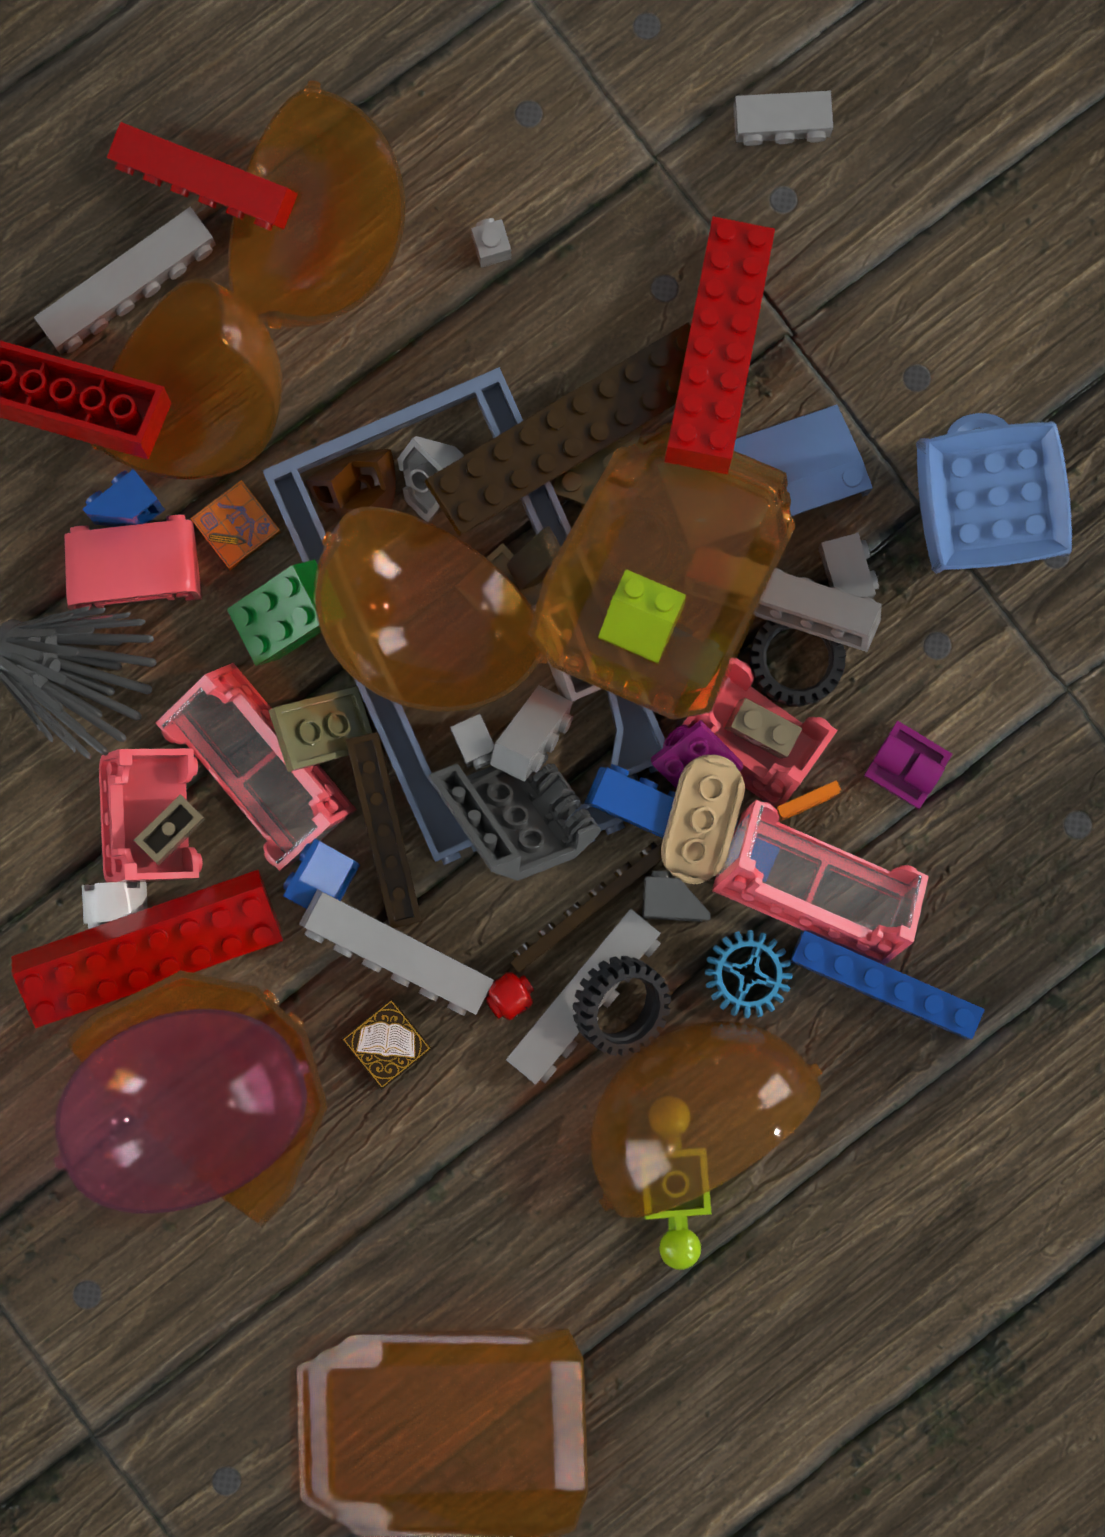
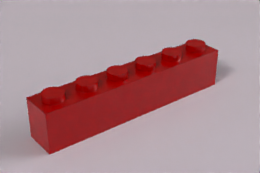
M122 122L118 126L106 157L116 162L115 169L133 176L134 172L138 171L144 174L142 180L160 187L163 181L172 185L170 191L188 198L189 194L193 193L199 196L197 202L216 209L217 204L227 207L225 213L241 220L244 219L245 215L255 218L254 225L272 231L273 226L284 230L298 193L287 187Z

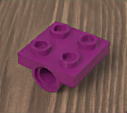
M699 720L690 728L687 725H681L674 729L665 739L663 748L651 757V764L676 789L684 768L692 760L703 755L725 757L732 761L739 771L743 769V762L702 720Z
M896 721L863 777L919 810L939 781L945 766L953 754L903 723Z

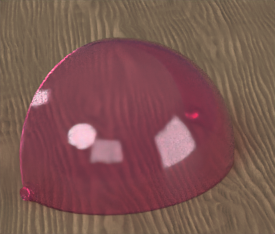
M192 1009L168 1013L145 1020L122 1031L102 1044L79 1066L70 1078L59 1100L56 1111L55 1134L60 1151L58 1152L59 1156L53 1158L57 1170L63 1168L65 1171L67 1170L73 1184L86 1197L102 1206L122 1212L140 1214L166 1213L184 1210L216 1200L256 1178L272 1165L290 1145L305 1115L307 1092L303 1078L304 1074L310 1072L305 1060L300 1062L296 1060L289 1045L274 1029L253 1017L241 1013L218 1009Z

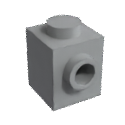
M494 218L484 219L477 222L476 227L471 228L472 240L481 268L511 259V247L502 219L497 221Z

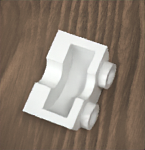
M146 882L95 883V885H82L84 924H88V929L147 909Z

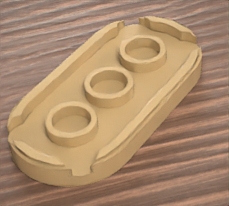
M703 755L692 760L682 771L661 845V857L667 871L673 877L679 878L685 883L700 884L711 879L713 876L715 877L722 870L727 859L744 797L745 783L736 765L725 757Z

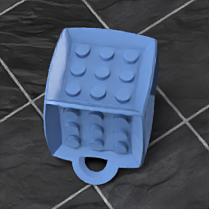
M976 413L956 420L950 426L947 435L930 439L920 438L917 441L920 509L926 545L932 566L931 570L937 574L946 569L994 567L1055 556L1067 557L1072 552L1069 486L1056 423L1049 421L1045 423L1009 425L998 416Z

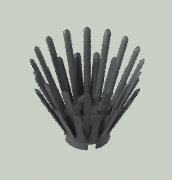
M90 606L24 622L16 619L3 622L0 625V681L48 740L53 742V737L35 713L74 753L77 749L85 758L91 759L90 753L39 703L102 755L109 754L107 748L63 710L62 704L120 742L126 741V736L122 732L100 719L102 712L61 686L137 721L142 717L140 712L100 694L112 696L115 690L113 687L91 678L144 694L152 692L150 685L77 663L120 670L122 668L121 663L154 667L157 664L156 660L149 657L62 644L118 646L123 642L151 643L154 641V637L151 635L94 633L95 629L140 626L145 623V620H115L127 618L131 613L88 617L102 614L106 609L96 608L88 610Z

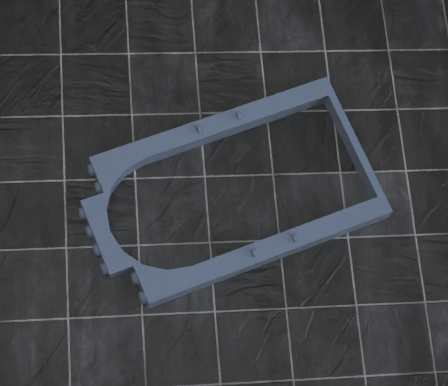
M500 367L262 470L302 562L316 560L344 615V618L331 626L434 861L442 860L443 865L462 858L459 852L471 847L473 852L477 850L428 779L429 774L432 772L429 769L303 484L300 473L474 397L493 438L497 437L523 421ZM548 482L522 498L521 502L563 596L571 601L587 650L608 695L616 731L610 766L614 764L629 771L627 777L638 780V772L649 769L652 774L658 771L651 764V757L663 748L665 738L626 650L598 638L608 610L551 482ZM585 803L574 812L576 813V811L582 809L588 810L591 818L595 820L601 831H606L607 835L625 828L623 820Z

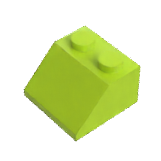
M626 569L612 598L598 638L655 663H659L684 608L686 594Z

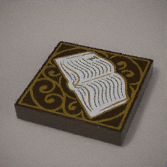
M392 998L341 1039L381 1090L433 1049Z

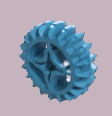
M752 930L747 931L746 940L742 941L740 932H735L734 938L736 943L732 944L728 937H724L722 941L727 947L725 950L717 945L713 947L714 952L720 955L719 958H707V962L714 964L715 969H706L704 971L705 975H714L715 981L707 982L706 988L716 986L718 989L717 992L711 995L712 1000H716L722 995L725 1000L719 1007L724 1010L729 1003L733 1004L731 1009V1015L733 1016L737 1015L740 1007L744 1008V1018L750 1017V1008L755 1009L757 1017L763 1016L762 1005H765L769 1012L774 1011V1005L770 1000L774 999L778 1003H782L784 998L777 992L779 989L784 992L790 991L788 985L781 984L782 979H792L793 977L792 973H783L782 968L791 965V961L780 962L778 958L783 956L786 950L783 948L775 953L772 950L777 944L775 939H772L768 945L763 944L766 939L765 933H760L758 940L753 941L754 933ZM743 947L753 948L744 964L726 961V958L736 949ZM762 952L769 957L773 964L774 978L765 975L759 968ZM754 958L752 972L757 977L764 979V981L760 979L753 981L751 979L750 984H745L742 990L745 983L744 976L740 972L733 970V968L740 970L743 967L747 969V965H751ZM722 970L734 975L738 981L735 997L724 986ZM754 984L771 988L759 1000L753 1002L744 1001L750 987Z

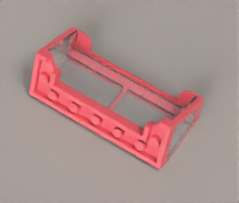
M231 663L205 674L155 723L161 729L163 737L168 742L180 745L186 744L189 748H194L195 756L267 840L263 846L264 856L272 866L281 871L297 861L304 847L308 843L312 844L314 838L321 841L357 809L319 764L292 772L287 771L268 711L272 708L238 667Z
M755 800L742 813L732 837L726 862L714 880L713 892L798 929L817 935L883 965H886L914 942L928 875L917 871L916 868L909 865H902L894 868L892 871L886 870L778 822L780 814L770 803Z

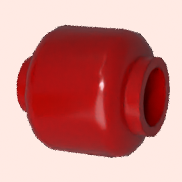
M507 972L493 981L485 1001L498 1019L503 1017L506 1020H513L532 1006L533 1002L530 993L534 991V988L524 975L518 978L514 973Z

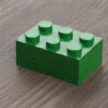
M316 560L290 566L227 608L255 666L281 659L344 618Z

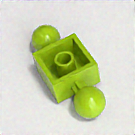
M665 1096L655 1101L649 1111V1123L654 1132L661 1136L662 1150L639 1152L644 1218H668L669 1231L664 1234L660 1241V1256L669 1267L684 1270L693 1266L701 1254L699 1238L688 1229L687 1216L711 1214L707 1153L705 1147L682 1148L681 1134L689 1126L690 1111L681 1099L674 1096Z

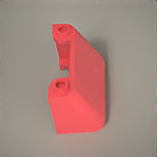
M185 515L167 516L166 521L93 530H90L89 526H75L70 528V533L64 535L67 607L70 610L87 606L92 608V604H95L97 608H104V605L165 598L169 601L175 600L174 594H176L177 598L185 597L186 601L202 599L194 523L191 520H186Z
M732 655L682 725H687L690 728L699 720H702L743 762V769L740 771V774L743 777L745 788L763 801L778 807L786 803L838 730L821 717H808L803 723L751 687L754 681L751 667L746 662L740 661ZM747 698L803 728L788 757L780 759L724 729L739 700Z
M194 748L118 749L109 752L108 755L101 756L99 763L103 873L106 882L131 883L199 878V872H201L203 865L202 856L200 853H197L195 847H189V838L160 865L134 841L180 794L187 800L186 783H189L198 772V761L194 757Z

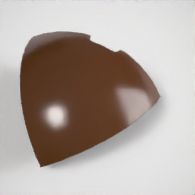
M391 449L372 450L351 455L327 465L305 480L313 497L325 512L333 510L345 520L343 525L345 528L370 537H377L384 528L392 510L396 485L395 465Z

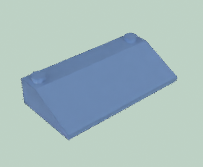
M838 405L737 438L728 475L671 463L657 465L676 523L678 522L679 532L682 535L688 556L693 555L695 550L700 547L861 493L863 497L869 495L872 490L864 462Z

